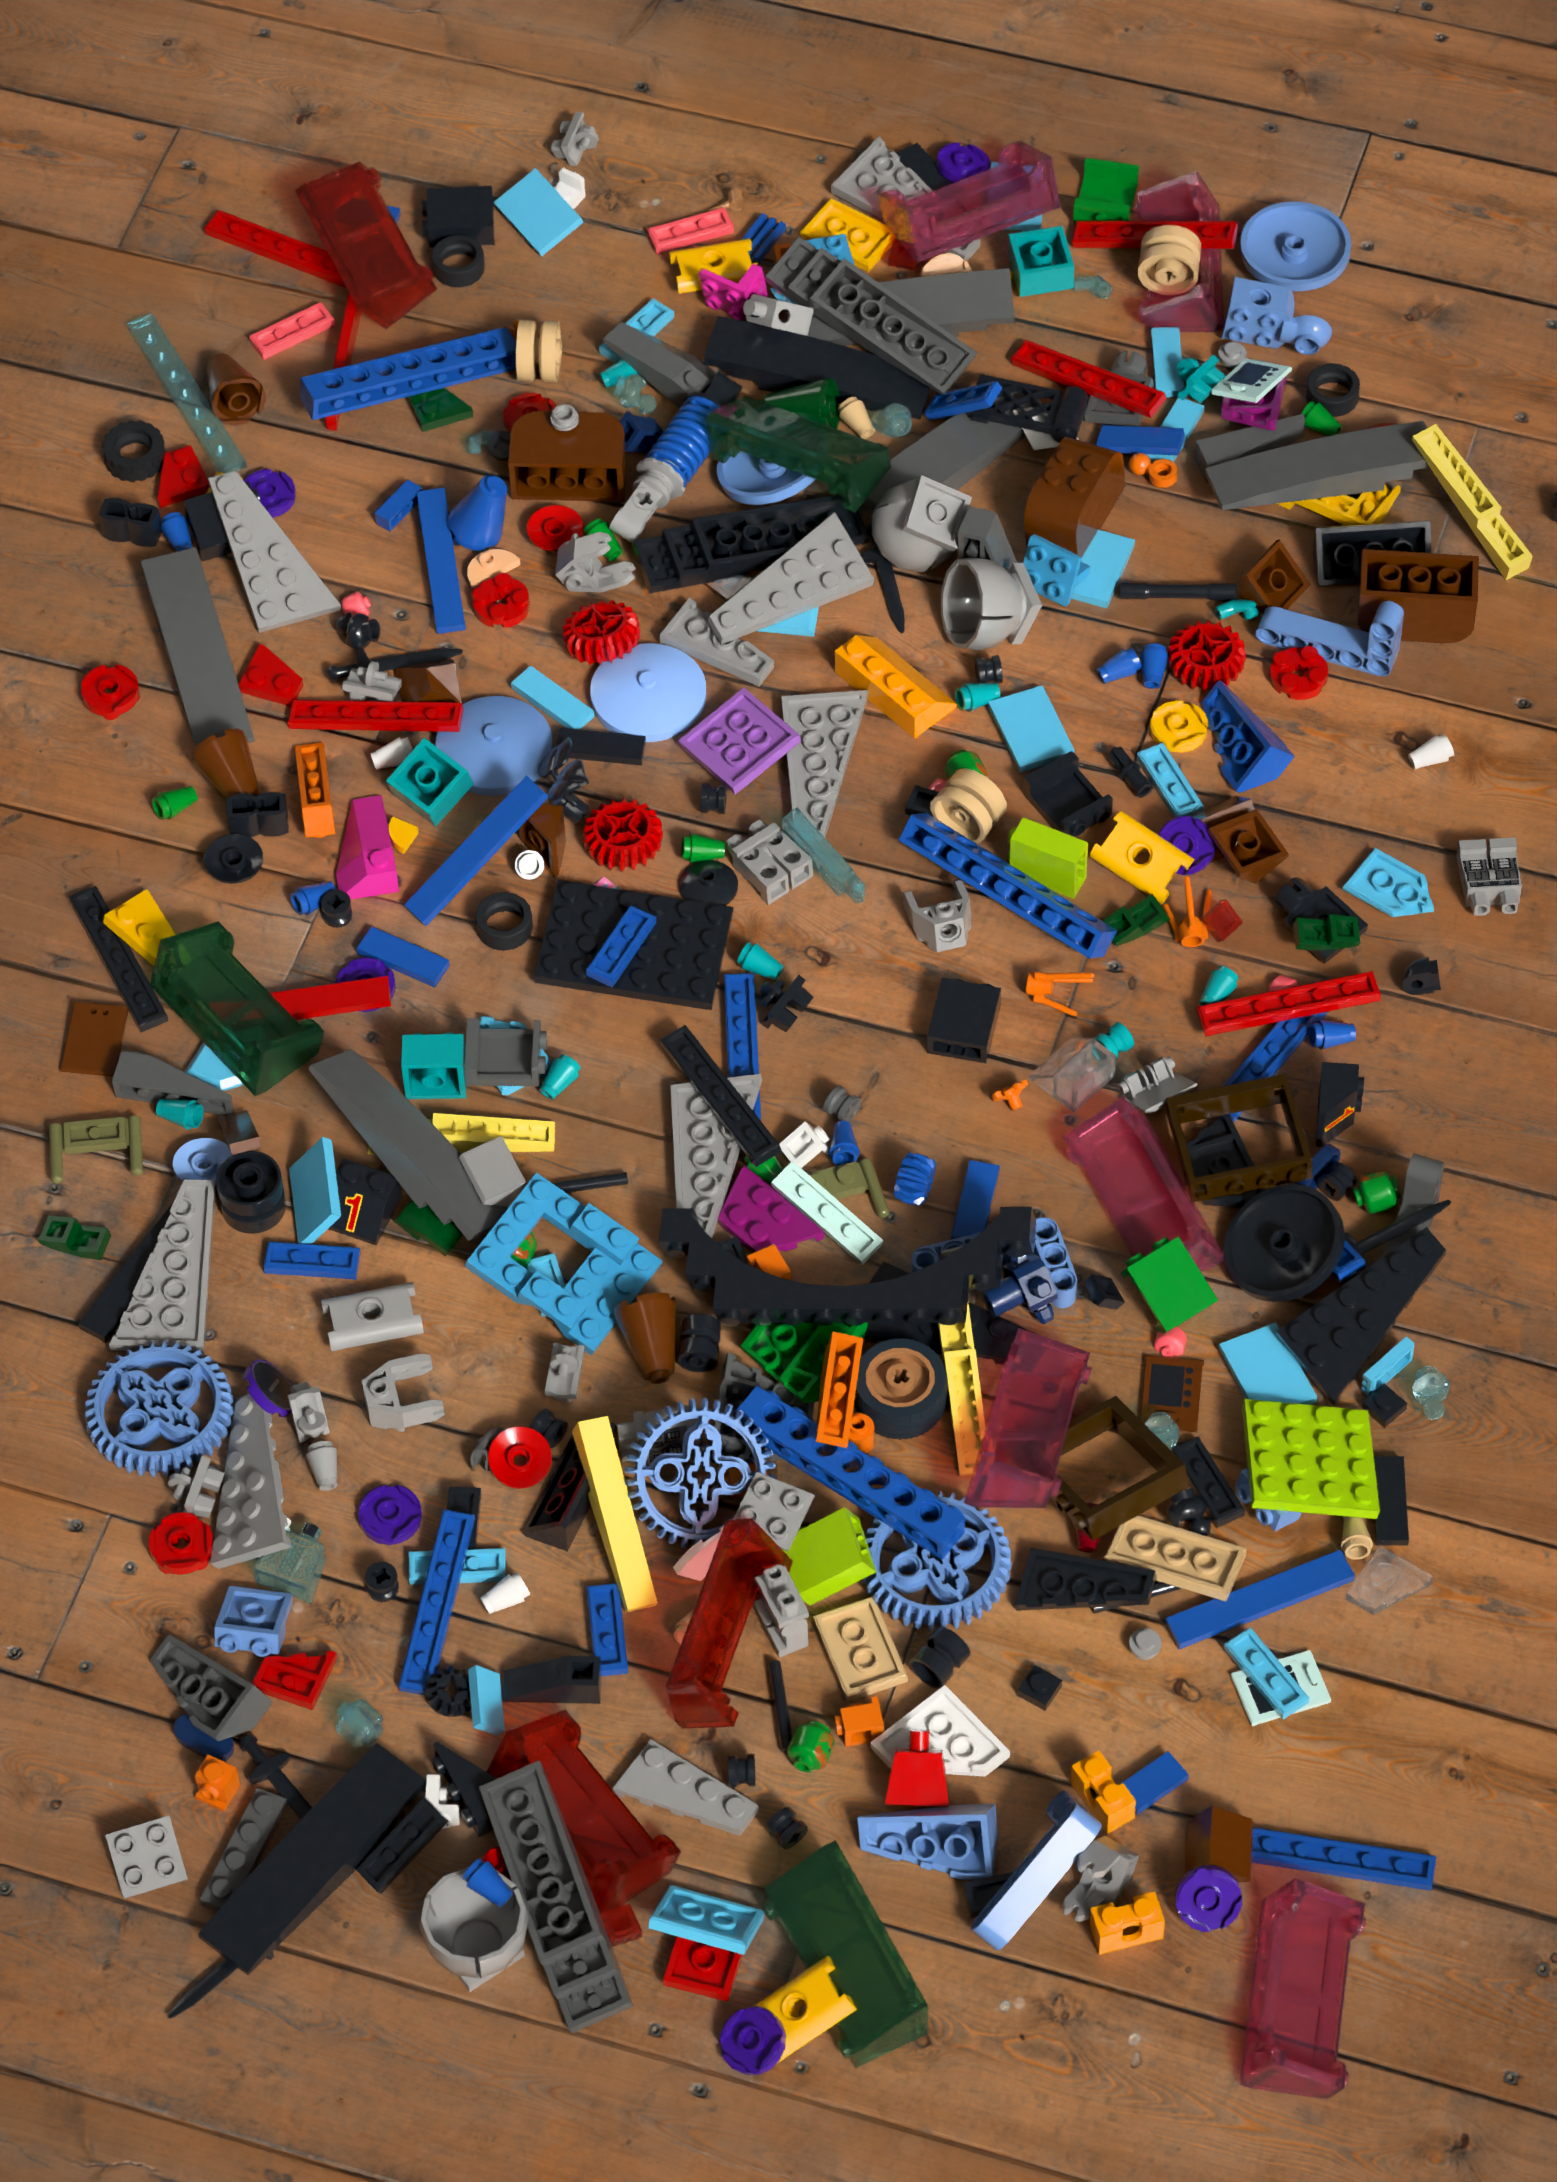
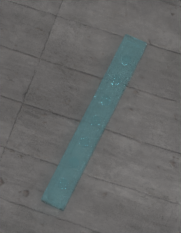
M150 313L128 322L129 332L217 472L225 474L247 468L246 460L220 419L212 412L211 405L154 315Z

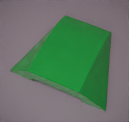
M770 1323L766 1326L756 1325L742 1343L741 1348L803 1403L818 1402L824 1352L832 1331L860 1337L864 1340L868 1323L858 1326L847 1323H832L827 1326L816 1323H801L796 1326L785 1323Z

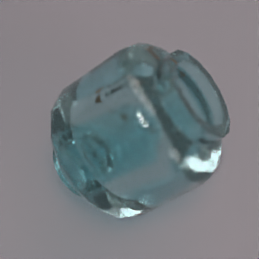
M358 1699L352 1703L347 1700L335 1713L338 1717L335 1730L355 1748L362 1746L370 1747L379 1739L384 1731L382 1727L383 1716L363 1699Z

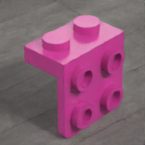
M752 264L738 284L706 269H701L698 273L706 304L714 310L721 309L729 313L736 320L748 322L743 308L745 302L751 299L753 294L768 297L763 270L758 265Z

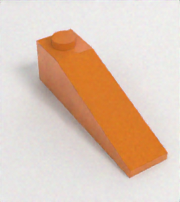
M324 742L295 746L306 838H322L335 834Z
M832 1331L824 1352L821 1372L816 1442L843 1448L848 1446L863 1338Z

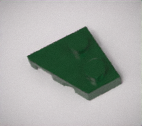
M445 388L407 397L422 432L473 417L472 407Z

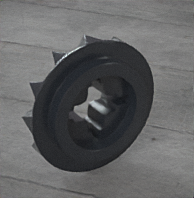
M451 1665L446 1669L440 1670L438 1668L429 1677L425 1686V1697L430 1707L438 1714L446 1717H458L471 1709L469 1676L466 1674L465 1669L457 1670ZM450 1681L454 1684L455 1690H460V1692L456 1693L453 1702H451L449 1692L442 1690L447 1689Z

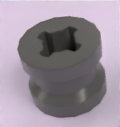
M837 1086L828 1095L823 1110L829 1115L835 1114L839 1121L850 1122L860 1108L861 1099L856 1095L850 1096L845 1088Z

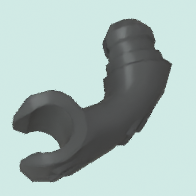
M499 1426L494 1427L478 1440L470 1456L472 1471H475V1466L480 1463L485 1464V1471H490L488 1452L491 1443L498 1434L506 1429L499 1428Z

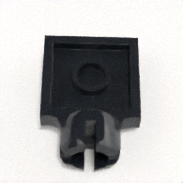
M1295 877L1290 880L1294 886L1291 887L1286 883L1277 894L1276 904L1288 915L1284 918L1282 926L1293 936V922L1297 917L1326 920L1329 914L1357 917L1360 936L1367 931L1368 924L1327 886L1317 891L1312 889L1302 879ZM1343 949L1309 951L1325 964Z

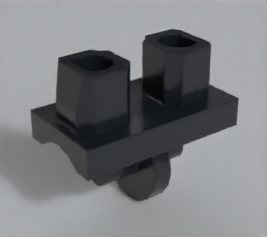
M798 975L784 993L782 988L785 985L780 980H777L775 984L765 982L761 986L760 992L764 997L761 1000V1004L764 1007H768L770 1003L775 1004L761 1023L764 1027L768 1029L774 1024L779 1029L787 1032L798 1018L786 1008L788 1003L800 1012H803L814 997L802 987L806 981L803 977Z

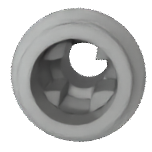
M320 1441L308 1446L306 1458L319 1486V1490L327 1491L338 1486L337 1449L333 1447V1443L330 1441Z

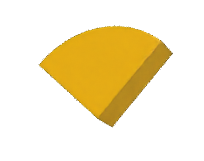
M392 817L389 823V834L393 846L397 851L404 854L419 834L418 827L396 817Z

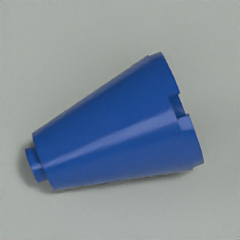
M494 475L484 476L451 510L447 519V527L449 532L452 530L455 540L461 546L474 551H483L486 547H495L499 543L504 528L507 497L506 483Z

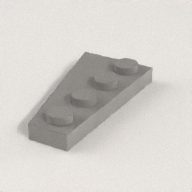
M689 598L661 632L660 643L677 648L689 656L760 687L774 669V660L750 642H743L739 638L721 645L708 622L711 613L698 609L697 603Z
M653 1740L647 1743L613 1787V1794L621 1797L626 1795L638 1799L639 1803L651 1807L657 1805L671 1810L672 1814L681 1817L687 1815L699 1819L702 1824L741 1836L759 1812V1805Z

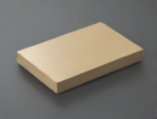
M873 1596L813 1616V1623L846 1702L908 1682L907 1673L878 1605L873 1600Z

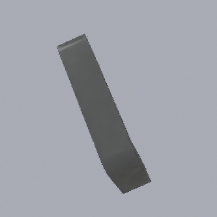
M1413 1153L1406 1173L1403 1202L1395 1222L1424 1207L1439 1202L1444 1162ZM1433 1218L1387 1241L1382 1257L1424 1228L1430 1229Z

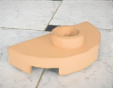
M952 253L937 254L930 258L922 267L920 277L971 272L972 269L967 261Z
M491 549L481 552L468 565L467 579L471 590L500 573H506L520 566V559L512 552L503 549Z

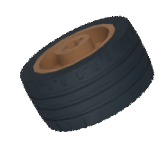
M906 1338L889 1339L869 1348L860 1358L854 1400L857 1413L866 1414L873 1420L874 1432L876 1434L898 1440L918 1437L937 1425L943 1416L948 1399L947 1373L938 1354L933 1349L931 1350L929 1346Z

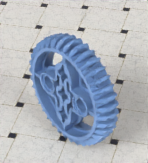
M165 1340L161 1347H156L152 1341L150 1348L146 1349L139 1344L138 1351L132 1352L127 1348V1356L122 1357L117 1354L115 1364L107 1361L106 1371L99 1370L98 1380H92V1389L88 1390V1400L85 1401L86 1412L84 1416L87 1423L86 1427L94 1446H97L98 1452L105 1454L108 1462L114 1461L118 1469L125 1465V1469L129 1474L134 1469H137L141 1477L146 1471H150V1475L153 1478L157 1471H162L163 1475L167 1478L168 1470L174 1469L177 1474H180L181 1467L186 1466L191 1470L193 1467L192 1462H200L203 1454L212 1457V1447L220 1448L221 1438H226L227 1428L231 1427V1417L234 1414L231 1386L228 1384L224 1372H221L218 1363L213 1364L210 1356L204 1357L200 1349L193 1353L190 1345H187L182 1350L178 1342L173 1347H168V1343ZM157 1367L175 1368L159 1382H156L143 1372V1370ZM204 1380L213 1394L214 1411L210 1421L200 1432L199 1418L190 1408L196 1403L201 1390L200 1383ZM119 1386V1398L128 1410L121 1416L117 1429L118 1435L114 1438L106 1426L104 1411L107 1400ZM180 1387H187L183 1390H176ZM134 1428H142L138 1431H131ZM159 1436L164 1437L172 1445L176 1446V1448L165 1451H142Z
M702 1398L701 1408H696L695 1400L689 1399L690 1409L684 1410L683 1403L678 1401L676 1406L679 1412L673 1414L670 1406H666L664 1409L668 1417L664 1419L656 1412L654 1417L659 1423L656 1426H653L649 1421L644 1423L650 1432L647 1435L642 1431L636 1433L643 1442L641 1445L632 1442L630 1446L638 1450L637 1456L627 1454L626 1457L627 1460L635 1462V1467H625L626 1473L634 1474V1478L625 1480L626 1486H636V1490L628 1492V1497H639L640 1501L632 1505L634 1510H639L642 1507L645 1509L639 1515V1519L644 1521L651 1517L652 1520L648 1523L647 1528L651 1531L659 1525L661 1527L657 1533L659 1538L664 1537L667 1531L671 1534L668 1539L670 1544H674L677 1536L682 1537L680 1541L682 1548H686L688 1539L693 1540L692 1545L694 1546L701 1539L706 1541L720 1532V1527L733 1521L732 1519L726 1524L712 1529H702V1525L710 1522L716 1515L718 1496L720 1494L735 1495L745 1491L750 1482H752L756 1472L776 1479L775 1475L766 1474V1469L776 1467L774 1462H765L764 1459L772 1456L773 1451L771 1449L762 1451L761 1447L768 1444V1439L762 1438L757 1441L755 1438L762 1432V1429L760 1427H756L752 1431L748 1429L754 1422L751 1417L746 1419L744 1423H741L740 1419L744 1414L742 1410H738L734 1417L731 1416L730 1413L733 1407L731 1404H727L723 1412L719 1411V1400H715L713 1408L709 1409L706 1398ZM699 1419L698 1423L689 1427L685 1432L682 1453H664L657 1456L650 1466L645 1465L652 1445L665 1430L684 1420ZM709 1419L729 1425L745 1439L755 1460V1472H751L748 1464L741 1458L721 1455V1435L715 1427L708 1423ZM703 1430L705 1437L711 1440V1443L704 1446L701 1454L699 1446L694 1444V1439H699ZM691 1449H694L693 1463H689L685 1470L687 1481L692 1483L691 1497L688 1498V1489L685 1485L680 1484L684 1478V1468L681 1462H687L690 1459ZM711 1450H713L712 1457L714 1461L720 1464L716 1474L713 1466L709 1464ZM702 1461L703 1469L709 1472V1475L702 1478L699 1487L697 1478L692 1476V1471H698ZM670 1463L676 1466L677 1474L674 1479L666 1481L660 1477L659 1472L663 1465ZM730 1467H736L741 1471L740 1480L735 1484H728L724 1480V1472ZM645 1476H649L654 1486L660 1490L680 1493V1513L687 1522L692 1524L691 1529L674 1524L655 1508L647 1493ZM715 1477H717L720 1485L711 1488L710 1498L707 1499L708 1484L712 1485ZM700 1493L701 1500L704 1504H707V1507L701 1509L697 1519L696 1512L693 1508H690V1504L696 1503Z
M941 1490L936 1498L946 1505L957 1507L965 1516V1524L971 1527H965V1533L943 1560L902 1535L907 1550L895 1556L888 1566V1572L882 1574L880 1569V1552L886 1539L895 1530L874 1518L872 1528H868L866 1532V1541L876 1573L862 1579L864 1585H867L869 1596L873 1595L875 1604H882L884 1614L892 1611L894 1621L903 1617V1624L905 1626L913 1621L917 1630L922 1627V1624L928 1625L930 1632L934 1629V1625L947 1628V1624H952L957 1630L959 1621H964L969 1626L971 1616L980 1620L982 1610L990 1612L992 1603L998 1604L1000 1594H1004L1006 1590V1583L1010 1579L1012 1564L1010 1561L1011 1550L1009 1548V1540L1004 1536L1002 1526H998L996 1517L989 1518L987 1508L979 1511L977 1501L968 1505L966 1495L959 1501L956 1500L954 1492L949 1498H946ZM901 1501V1505H906L909 1503L907 1501ZM927 1517V1518H924V1519H923V1520L929 1521V1522H930V1521H934L931 1517ZM966 1546L971 1549L965 1551L958 1548ZM990 1548L992 1556L990 1575L986 1583L976 1593L965 1599L969 1592V1581L964 1571L973 1568L983 1556L984 1549ZM904 1571H910L913 1574L903 1575L901 1573ZM928 1587L940 1606L924 1605L910 1601L896 1593L893 1588L901 1594H912Z

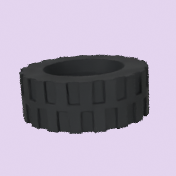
M130 420L112 427L109 430L110 432L104 436V441H102L104 462L112 476L118 477L122 481L135 482L144 481L149 477L152 478L157 472L161 471L164 454L166 453L162 434H160V430L157 427H153V424L140 420ZM140 443L148 448L146 455L136 459L123 458L120 454L121 449L129 444Z

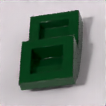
M1150 894L1129 910L1123 906L1104 919L1103 922L1117 930L1112 941L1116 946L1146 935L1169 921L1170 918L1154 895Z
M1329 914L1326 920L1297 917L1293 922L1295 947L1299 950L1344 949L1359 946L1361 943L1357 917Z
M413 1200L394 1221L417 1241L423 1238L444 1256L449 1253L463 1236V1233L453 1221L444 1225L429 1205L419 1209Z
M49 1215L38 1241L46 1247L63 1253L101 1260L112 1235L108 1228L80 1225L76 1218Z

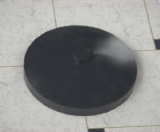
M1288 1184L1267 1189L1246 1202L1236 1213L1227 1229L1223 1246V1256L1227 1271L1244 1292L1256 1299L1268 1302H1283L1302 1297L1320 1286L1337 1266L1345 1243L1344 1224L1341 1215L1332 1202L1314 1188L1305 1185Z

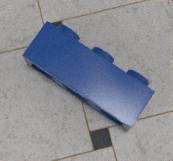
M410 480L401 484L398 490L393 495H390L382 506L376 509V524L390 532L418 504L417 492L422 491V487Z

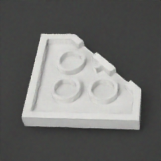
M946 1685L871 1742V1749L891 1770L896 1748H909L910 1730L930 1731L929 1749L943 1750L946 1774L985 1777L1010 1758V1751Z

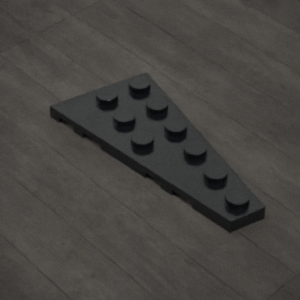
M1426 1227L1276 1331L1278 1339L1334 1406L1348 1384H1351L1357 1376L1359 1369L1371 1357L1396 1323L1398 1316L1413 1300L1415 1293L1427 1281L1444 1258L1446 1249Z
M883 1261L869 1284L898 1278L909 1273ZM968 1302L976 1357L992 1359L996 1364L1033 1370L1048 1346V1339L1002 1317H993L989 1311ZM868 1323L864 1336L865 1342L877 1344V1341L906 1338L919 1341L929 1346L935 1353L942 1354L938 1323H925L920 1326L909 1323H894L889 1326Z

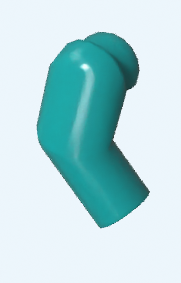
M1233 599L1214 608L1215 615L1219 620L1243 612L1244 619L1246 620L1259 615V611L1256 608L1257 604L1253 600Z

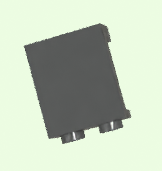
M467 1018L464 1062L466 1086H539L540 1074H545L546 1058L541 1056V1049H547V1031H541V1021L534 1020V1029H481L480 1018Z

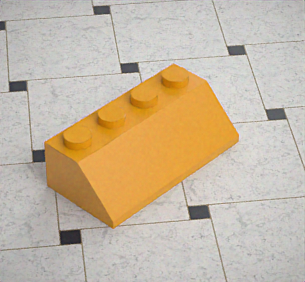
M855 635L835 650V673L857 691L868 690V700L914 739L957 708L956 702L877 637Z

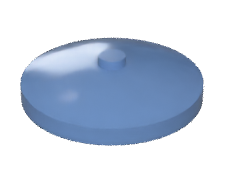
M1282 202L1268 206L1248 220L1241 234L1240 254L1247 270L1261 282L1290 287L1291 291H1309L1331 283L1343 273L1350 259L1351 238L1345 224L1331 211L1311 203Z
M798 418L769 420L747 429L729 443L719 458L717 476L724 492L737 502L750 505L775 503L799 493L819 476L827 461L828 447L819 428L809 421Z
M505 696L481 697L464 703L460 732H437L436 747L469 772L474 784L468 792L478 795L499 796L509 794L526 775L535 782L539 778L538 768L541 761L553 749L551 730L543 715L530 704Z

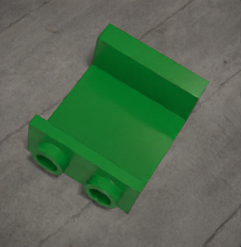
M1085 158L1084 179L1079 198H1076L1074 203L1073 224L1076 225V221H1130L1138 188L1139 165Z
M1179 1236L1169 1241L1168 1237L1161 1239L1151 1246L1154 1251L1145 1257L1141 1252L1125 1262L1128 1267L1121 1272L1123 1278L1128 1275L1131 1277L1158 1321L1154 1328L1157 1332L1163 1334L1218 1301Z

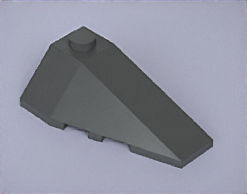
M620 322L602 340L679 409L683 406L684 399L688 394L692 392L705 393L717 374L708 365H704L701 359L623 322Z
M170 1634L167 1635L150 1659L165 1684L175 1695L180 1706L184 1708L190 1717L189 1719L192 1724L217 1741L254 1729L272 1704V1701L256 1686Z

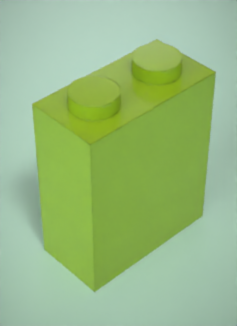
M1023 817L1018 827H1012L1008 835L1007 843L1010 844L1007 861H1010V865L1052 891L1074 899L1087 878L1088 842Z
M845 1507L799 1530L789 1551L782 1550L780 1554L781 1563L789 1572L802 1600L810 1606L876 1573L859 1517Z

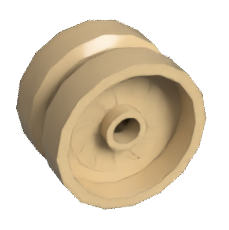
M1163 225L1146 232L1141 241L1138 278L1141 283L1149 290L1163 295L1182 294L1192 289L1198 281L1201 257V242L1197 235L1189 229L1175 225Z
M519 320L516 342V372L518 381L532 382L536 377L539 364V374L543 382H558L562 360L560 322L544 321L541 325L540 338H538V327L534 320Z
M964 768L957 770L945 784V787L930 802V810L934 818L978 844L1007 811V802L1003 793L990 779L975 770Z

